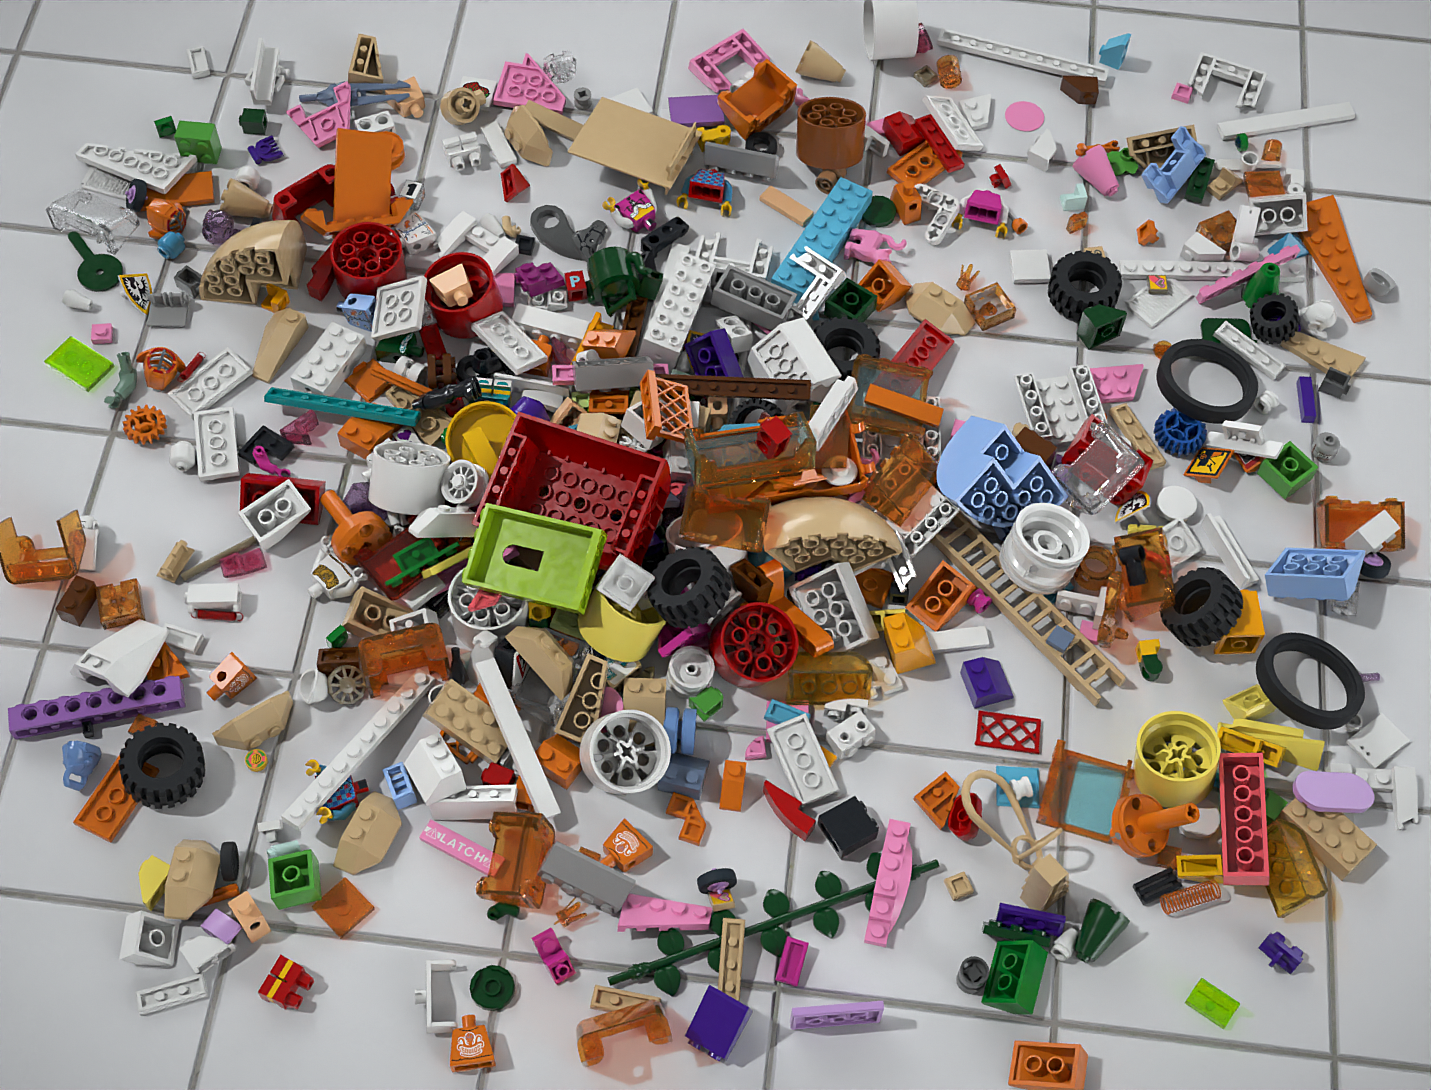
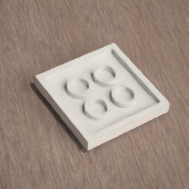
M422 275L377 288L371 334L373 340L378 341L421 330L427 278Z

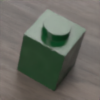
M244 108L242 115L239 116V125L242 126L243 133L265 135L268 123L265 109Z
M652 270L650 277L642 276L640 281L641 287L637 295L655 301L662 284L663 273Z

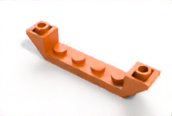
M406 197L395 199L396 201L391 205L392 214H385L381 218L374 219V216H368L360 221L352 218L345 220L344 223L330 221L326 225L323 210L317 211L316 208L305 210L301 216V221L322 236L338 235L343 229L361 222H376L392 228L396 227L413 204V199L407 200Z

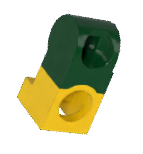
M528 602L529 626L545 628L552 634V628H550L552 607Z
M1159 639L1138 641L1135 648L1141 674L1147 681H1156L1163 669V665L1157 657L1160 649Z

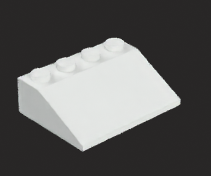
M849 562L836 563L788 587L795 606L824 629L833 639L834 648L816 657L818 663L880 638Z

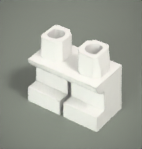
M475 132L459 135L460 141L458 136L442 140L443 150L448 163L456 171L463 170L465 163L470 162L474 167L481 164L480 146L478 145Z

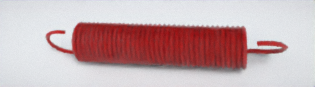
M197 353L179 377L184 381L187 380L204 360L203 356Z
M194 609L198 610V619L235 621L237 613H239Z

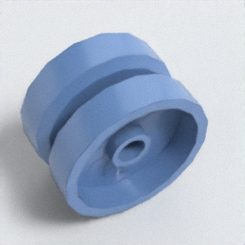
M667 707L663 727L669 737L671 754H675L678 741H681L682 754L693 755L697 709L686 708L683 712V721H679V709L677 707Z

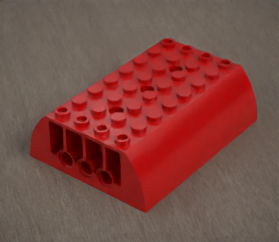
M518 411L472 525L479 527L481 511L485 508L486 503L602 529L608 536L598 569L607 571L619 554H622L641 567L670 494V467L664 458ZM545 487L549 488L548 495L541 497L540 491ZM579 500H585V506L582 509H577L576 503ZM616 512H622V518L619 521L612 520L613 514Z

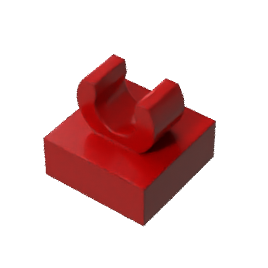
M1001 164L995 166L996 174L989 177L993 187L996 188L1001 183L1005 189L1012 186L1009 176Z

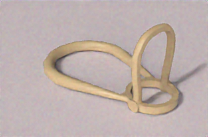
M980 769L970 773L963 781L961 797L969 818L981 830L1007 849L1013 857V862L1021 868L1031 870L1033 866L1028 865L1022 859L1036 852L1037 858L1043 857L1041 848L1063 832L1062 828H1058L1040 840H1034L1030 835L1020 804L1012 787L1000 775L992 771ZM980 778L989 779L997 783L1005 792L1026 834L1016 837L1012 841L1011 847L976 813L970 798L971 785L975 780ZM1019 840L1030 843L1032 848L1020 855L1017 853V843Z

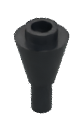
M459 647L451 648L452 661L448 680L452 679L463 686L469 680V677L460 658Z

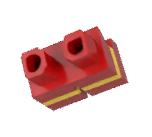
M280 954L270 971L271 975L268 974L258 990V994L261 999L267 1002L271 1001L283 1009L287 1007L298 1009L303 1001V997L296 994L297 989L301 987L308 991L312 987L314 979L306 973L304 967Z

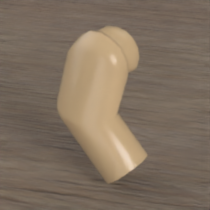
M510 216L502 217V228L505 234L512 238L520 235L521 228L519 226L516 228V225L511 226Z

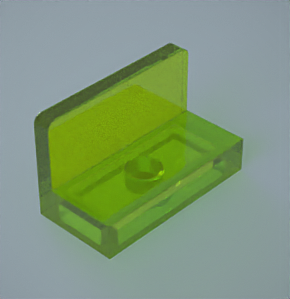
M1200 978L1185 1001L1186 1005L1222 1029L1226 1027L1234 1012L1240 1006L1238 1001L1203 978Z

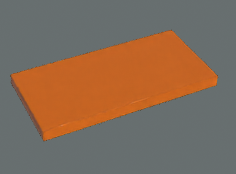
M344 128L336 129L333 221L344 223L345 220L352 218L360 221L368 216H374V219L381 218L382 215L390 214L392 134Z

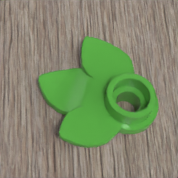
M1123 148L1120 152L1111 151L1107 154L1115 176H1121L1126 171L1130 174L1137 172L1138 164L1129 156L1128 148Z

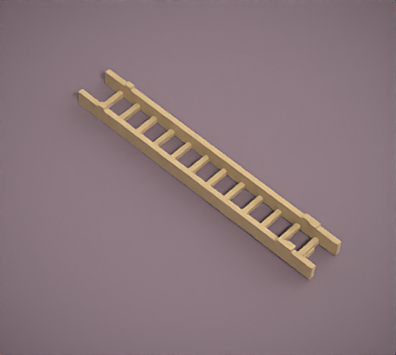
M960 512L952 519L954 525L957 528L959 527L958 530L945 539L937 533L930 540V543L933 546L935 545L974 585L984 591L986 597L989 596L992 599V603L1068 679L1067 681L1094 706L1099 704L1101 696L1090 686L1092 682H1096L1106 673L1119 687L1124 683L1126 677L1042 594L1029 592L1015 583L1000 594L991 586L993 582L1005 574L1000 565V552ZM965 533L973 542L960 552H957L949 543ZM978 546L987 556L971 566L963 557ZM992 560L1000 570L985 580L977 570ZM1020 588L1028 598L1013 608L1004 598ZM1034 602L1042 612L1027 622L1018 612ZM1048 616L1056 626L1059 625L1075 635L1065 652L1077 644L1086 654L1070 666L1061 657L1063 653L1058 650L1055 651L1046 643L1047 638L1055 627L1042 637L1033 628L1044 617ZM1091 658L1098 670L1084 680L1075 670Z

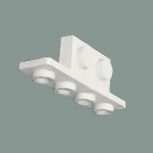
M1227 420L1222 424L1224 433L1209 432L1203 444L1205 448L1235 450V453L1277 459L1283 449V443L1265 440L1262 426Z

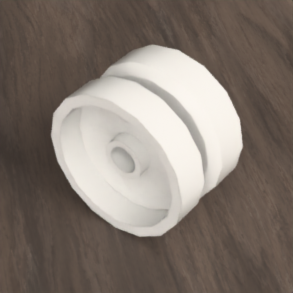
M685 646L678 649L670 659L666 675L667 684L672 692L679 697L689 699V697H696L706 687L709 688L715 670L712 657L707 651L696 646Z

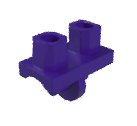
M1270 932L1258 949L1272 960L1268 964L1271 968L1276 963L1291 975L1302 962L1303 951L1297 946L1289 948L1284 944L1285 936L1280 932H1275L1274 934Z

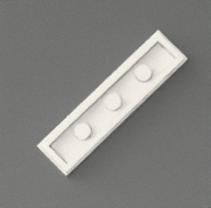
M1227 321L1213 335L1273 381L1286 367L1285 364Z

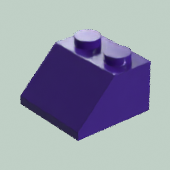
M980 657L963 662L960 674L974 709L1013 699L1014 696L998 660Z

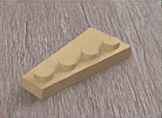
M1295 332L1293 338L1289 337V340L1286 342L1283 340L1280 345L1326 374L1329 368L1332 367L1352 377L1366 359L1364 356L1300 332Z
M395 385L385 393L386 398L394 407L414 410L412 402L419 398V396ZM439 408L432 410L415 409V411L421 412V418L415 427L411 426L425 444L435 447L442 440L441 434L448 427L452 417Z

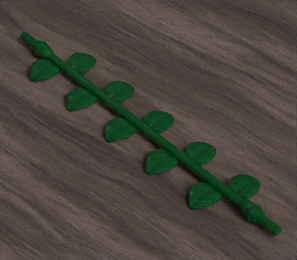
M878 852L871 853L866 865L867 873L874 880L877 879L882 853ZM935 859L918 866L916 864L912 865L910 880H916L917 877H920V874L939 868L938 860ZM820 871L815 882V890L824 900L789 912L790 903L787 896L779 890L770 889L764 897L763 909L772 918L746 927L744 938L762 932L760 938L762 947L779 958L782 956L787 936L778 925L815 912L813 916L815 929L831 939L838 931L839 917L837 912L830 907L867 894L865 896V907L870 912L876 881L841 893L842 885L839 878L830 871ZM729 910L714 912L711 917L710 926L719 938L683 950V936L678 930L669 928L668 931H661L657 939V946L666 957L649 963L632 964L633 966L629 967L627 971L608 977L609 985L612 986L629 979L639 980L650 974L651 971L656 970L654 973L656 987L664 993L674 996L679 989L681 978L679 970L672 964L709 951L708 965L715 972L719 973L723 918L736 919V917Z

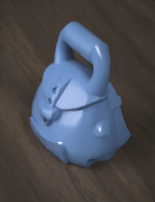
M69 741L62 747L63 764L66 768L63 783L65 787L80 791L85 786L88 775L92 774L93 769L100 761L102 754L100 747L81 741ZM71 774L81 776V782L71 780L69 776Z

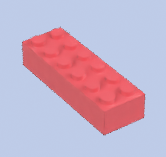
M1220 753L1219 786L1223 885H1269L1263 753Z

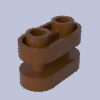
M443 353V359L436 360V354H428L429 388L437 389V383H444V386L456 384V373L452 372V368H456L455 357H451V353ZM437 367H443V375H437Z

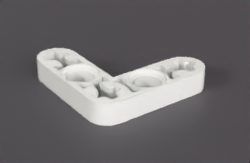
M924 184L915 185L917 191L921 192L923 190L924 193L920 194L922 204L938 210L925 232L927 242L930 245H937L942 241L957 216L960 204L957 198ZM934 196L941 197L937 203H932L931 199ZM954 203L955 207H951L949 209L948 205H952ZM940 218H947L948 220L945 224H938ZM936 233L937 237L931 239L930 235H935Z

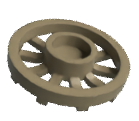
M340 666L328 678V693L334 701L340 704H354L364 696L366 691L365 675L355 666ZM345 669H351L349 676H347ZM342 670L343 677L338 676L336 673ZM356 671L359 675L353 679L352 677ZM334 677L339 680L338 683H332ZM360 678L362 679V683L355 682ZM332 687H338L339 690L333 693ZM362 687L361 692H359L355 688ZM343 692L341 700L338 699L336 696ZM352 692H355V693L358 695V696H357L356 698H354V699H353ZM347 693L349 694L350 701H344Z

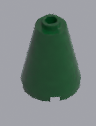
M1095 898L1091 899L1088 903L1074 949L1078 953L1076 957L1085 963L1089 961L1094 962L1127 928L1130 922L1124 914L1119 911L1116 913L1111 909L1112 906Z

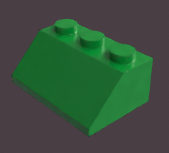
M1033 940L997 941L981 1003L1012 1014L1033 1015L1048 952Z

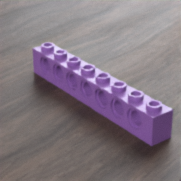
M167 676L160 680L144 681L129 697L114 692L112 688H103L100 691L82 692L75 696H61L53 700H39L36 703L27 705L18 704L15 707L8 708L9 732L16 740L82 727V722L91 721L95 725L185 708L184 685L179 676ZM160 692H165L163 695L157 696ZM101 704L99 707L94 708L95 705Z

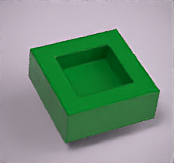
M172 116L154 121L160 138L176 133Z
M341 624L325 638L327 646L329 648H341L347 642V630Z

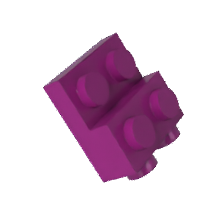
M531 262L515 268L514 278L517 284L520 283L523 292H527L531 298L565 285L564 278L551 262L543 263L538 267Z

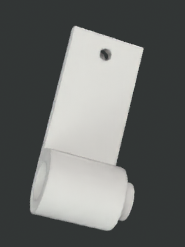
M1240 205L1229 253L1233 261L1255 262L1259 258V249L1252 243L1261 208Z

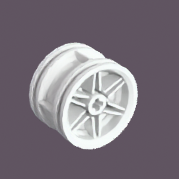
M1050 503L1031 504L1020 511L1010 533L1007 535L999 553L1000 565L1011 581L1029 592L1045 595L1057 593L1058 589L1063 590L1069 584L1076 569L1085 557L1090 544L1088 531L1077 516L1061 506Z

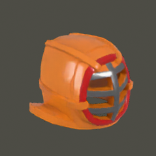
M153 198L149 206H146L148 224L152 228L148 232L149 237L160 239L169 231L181 234L186 226V214L181 204H173L163 199Z
M165 347L145 350L136 357L137 363H143L147 387L161 391L171 383L177 371L181 373L186 368L179 356Z

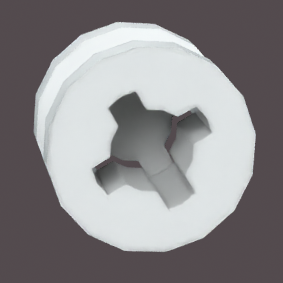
M1266 390L1255 399L1254 406L1261 414H1267L1271 408H1275L1278 405L1279 401L1272 391Z
M1027 776L1021 777L1018 781L1015 779L1009 781V785L1012 787L1017 800H1021L1024 796H1033L1032 786Z

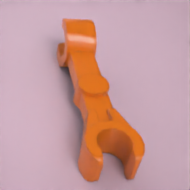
M1116 140L1101 145L1108 153L1111 151L1119 152L1120 147H1117L1118 141ZM1079 143L1075 150L1076 155L1083 156L1086 154V151L1100 144L1086 146L1084 143Z

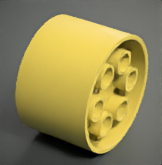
M595 586L589 596L584 615H578L577 624L585 641L602 655L621 662H635L646 656L666 621L654 607L641 610L637 603L630 612L596 590Z
M1168 711L1150 718L1144 723L1138 733L1133 764V777L1140 792L1153 797L1161 806L1167 808L1186 803H1194L1196 805L1203 801L1210 794L1215 782L1221 751L1217 733L1204 719L1188 712ZM1193 748L1197 749L1194 753H1192Z

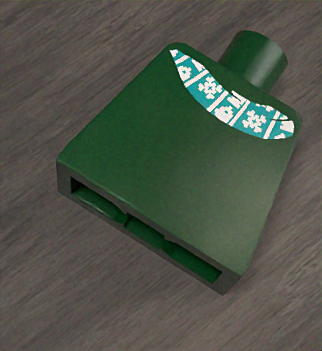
M410 332L380 340L375 352L377 361L396 364L401 356H406L410 359L412 356L421 358L424 353V347L417 345L416 334Z

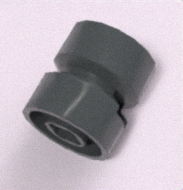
M977 956L966 958L962 962L956 977L958 987L967 994L980 992L988 979L989 967L982 958Z

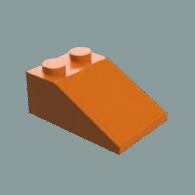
M351 417L337 435L341 447L366 460L367 456L373 452L375 446L383 443L388 438L392 440V434L399 431L403 425Z
M942 560L905 608L936 632L967 604V599L979 588Z
M1015 1040L1008 1085L1026 1090H1084L1088 1054L1081 1044Z

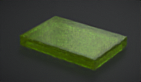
M72 336L63 342L44 361L46 366L87 392L115 367L113 362Z

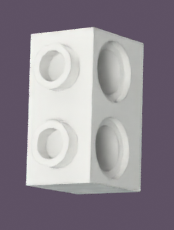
M388 110L354 120L356 130L376 133L388 131L396 134L395 124Z
M736 315L715 319V330L726 329L734 353L751 350L754 340L753 333L745 326L743 321Z

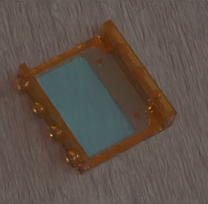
M858 354L853 363L851 376L855 378L858 390L846 409L851 423L859 424L863 421L866 431L920 442L925 435L926 429L923 428V423L865 404L864 400L871 383L926 402L928 383L933 375V371L923 366L914 367L909 366L905 362L896 363L886 358L877 359L868 354Z
M1058 739L1054 747L1036 823L1056 829L1062 828L1063 831L1111 845L1113 842L1110 837L1112 813L1117 801L1120 798L1129 796L1130 788L1127 787V783L1132 780L1134 769L1131 768L1132 760L1128 759L1125 766L1064 749L1066 741Z

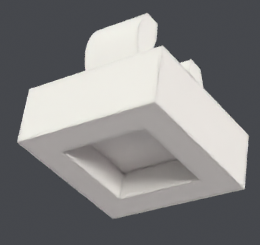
M282 820L258 823V831L266 832L267 842L278 841L276 830L283 829Z

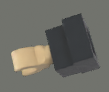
M896 579L895 583L891 582L889 604L907 606L909 584H906L905 587L907 589L901 592Z

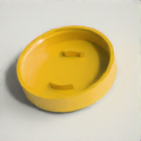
M492 401L475 402L458 411L450 421L445 437L448 455H450L451 463L457 460H467L473 463L472 457L463 443L462 434L481 427L499 459L516 414L508 407Z

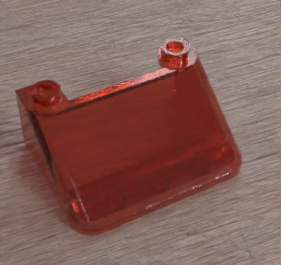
M407 515L408 523L411 525L418 515ZM409 526L375 552L365 547L353 556L358 566L364 569L363 573L368 575L367 579L391 601L400 599L425 580L422 574L419 573L412 578L409 575L402 579L403 583L394 588L391 585L388 587L385 585L386 581L402 573L392 555L422 539L416 538L408 531ZM444 537L431 538L438 552L450 546ZM446 555L438 558L440 562L447 559ZM428 565L420 568V570L422 572L428 569L429 567Z

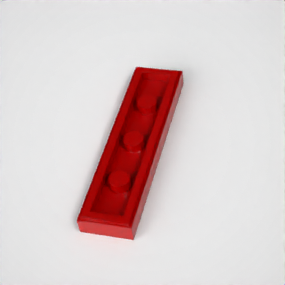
M929 114L915 119V125L947 173L964 168V162L933 116Z

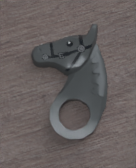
M544 205L536 208L530 218L531 229L540 243L559 255L587 262L591 255L599 250L608 231V227L603 221L596 220L590 227L574 232L563 210L554 205ZM544 216H553L559 220L558 224L551 228H544L538 224L539 219Z

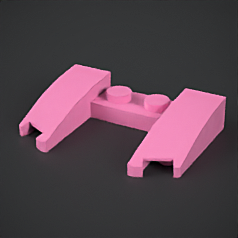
M741 29L691 59L688 69L703 84L715 93H719L720 90L730 91L732 84L716 66L736 54L752 68L766 59L770 61V57L744 29Z

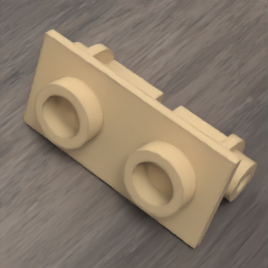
M184 540L176 542L156 576L175 583L195 550L187 547V542Z

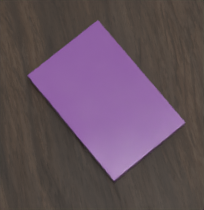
M718 95L668 97L670 119L672 122L686 127H692L694 122H696V127L719 126L725 123L724 113L717 104Z

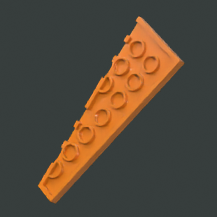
M1334 195L1306 202L1308 231L1297 232L1353 323L1370 319L1372 311Z

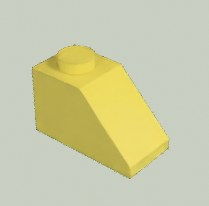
M153 855L142 863L138 872L142 901L150 911L153 910L165 893V884L170 868L169 864Z

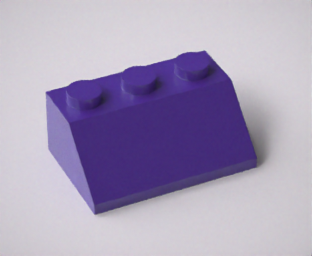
M725 328L710 331L684 344L695 375L743 377Z

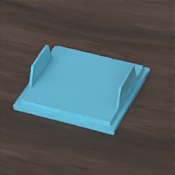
M996 766V774L1003 777L1008 784L1010 780L1015 779L1018 781L1021 777L1027 776L1032 786L1033 796H1024L1018 802L1020 807L1039 809V768ZM996 783V806L1012 807L1005 792Z

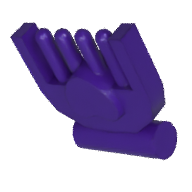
M272 135L259 140L255 147L249 146L247 148L257 165L261 164L262 160L269 162L284 156L283 152L278 150L279 147Z

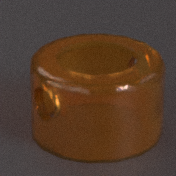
M1089 546L1085 557L1073 575L1075 581L1081 587L1091 591L1101 590V586H1109L1116 571V559L1108 549L1102 546ZM1097 559L1103 562L1107 569L1103 572H1094L1086 566L1085 560Z

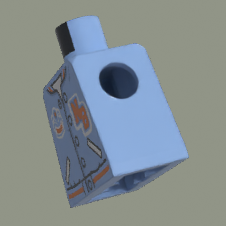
M351 293L345 302H338L337 312L344 313L350 325L372 332L376 303L375 296Z

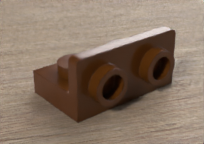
M361 647L319 649L317 670L329 678L336 668L343 665H351L360 669ZM345 669L347 676H349L351 669ZM342 670L336 673L338 676L343 677ZM355 671L352 678L357 677L359 674Z

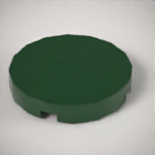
M872 196V202L862 215V220L870 226L871 224L876 225L875 227L887 226L893 222L896 216V206L887 197Z
M486 966V968L478 970L471 979L470 993L472 1000L483 1010H500L507 1006L514 997L515 984L513 977L508 970L501 966Z

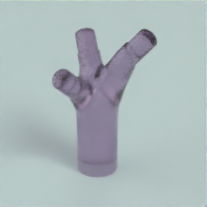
M1359 672L1363 683L1380 680L1379 673Z

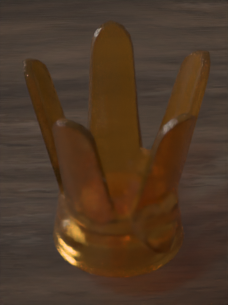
M972 264L968 266L966 272H963L964 265L961 267L960 278L956 283L961 291H968L971 283L980 273L978 270L969 278L973 268Z
M576 897L563 910L555 913L558 921L554 925L560 922L565 928L571 922L587 916L586 913L569 917L581 906V902H577L567 909Z

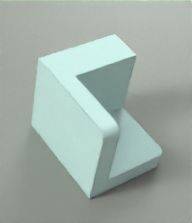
M1083 183L1076 184L1074 193L1060 195L1063 211L1085 208L1088 197Z

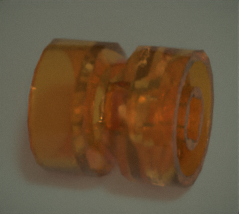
M945 55L939 58L936 66L940 85L947 89L959 86L962 82V75L958 58L954 55Z

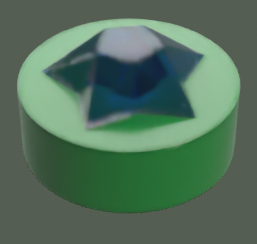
M1245 133L1236 135L1235 146L1239 152L1248 149V137Z

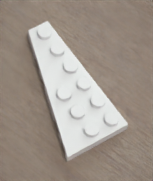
M86 143L75 154L77 160L129 181L133 179L144 180L147 188L162 194H166L197 162L196 155H189V157L181 156L180 153L166 155L162 151L144 149L130 151L126 150L125 147L112 149L108 148L107 145Z

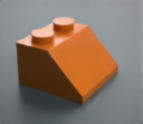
M878 259L858 283L878 296L876 304L878 312L900 301L912 287L891 262Z
M618 329L590 330L581 346L584 351L595 350L601 359L625 358L636 332L635 330Z
M558 734L543 741L535 751L545 776L566 790L582 771L580 748Z

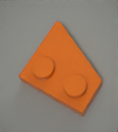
M164 642L147 673V680L155 681L164 679L167 676H179L180 679L190 677L189 672Z
M945 771L915 795L913 800L941 830L946 823L960 787Z

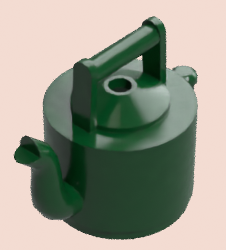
M607 247L595 252L587 261L589 280L585 284L588 303L595 304L598 301L604 304L608 316L612 317L617 311L632 301L637 300L636 295L641 287L637 271L643 276L650 277L652 269L645 267L644 259L640 253L629 252L622 247Z

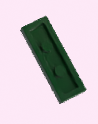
M1204 157L1192 172L1184 199L1202 203L1215 162L1214 159Z
M989 919V922L983 921V934L1016 941L1033 940L1040 946H1050L1051 938L1049 935H1046L1044 930L1034 928L1032 932L1024 930V926L1011 924V927L1003 926L1002 922Z

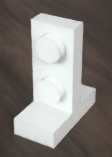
M1101 586L1099 597L1058 589L1055 607L1064 611L1093 616L1092 629L1101 630L1109 587Z

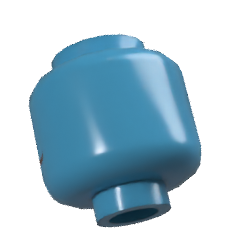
M169 231L158 240L157 250L164 258L175 259L185 250V239L180 233Z

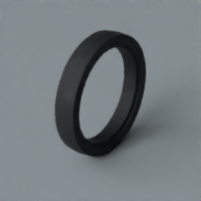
M1187 339L1173 344L1164 353L1157 368V384L1165 399L1181 413L1206 423L1223 424L1225 420H1239L1252 407L1258 393L1257 377L1246 360L1230 348L1209 340ZM1189 356L1213 360L1229 369L1236 376L1241 384L1243 397L1239 402L1229 406H1213L1202 403L1181 390L1172 376L1171 365L1176 360Z
M1296 632L1280 634L1265 645L1257 659L1256 676L1266 697L1282 713L1303 725L1324 730L1340 728L1357 715L1364 703L1365 688L1355 666L1338 649L1317 637ZM1284 651H1297L1321 661L1342 682L1347 696L1346 706L1339 710L1327 711L1314 708L1297 699L1278 679L1274 669V656Z

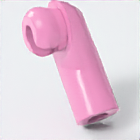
M801 88L796 89L794 100L795 104L800 106L808 101L809 98L803 96Z

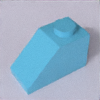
M1127 33L1111 38L1106 45H1102L1099 51V55H1101L1099 63L1118 70L1125 59L1131 34Z

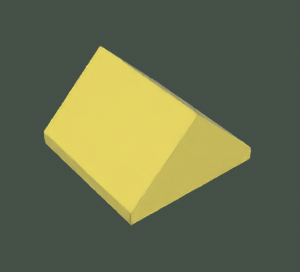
M1258 684L1222 700L1233 719L1242 718L1255 721L1274 712L1276 709Z

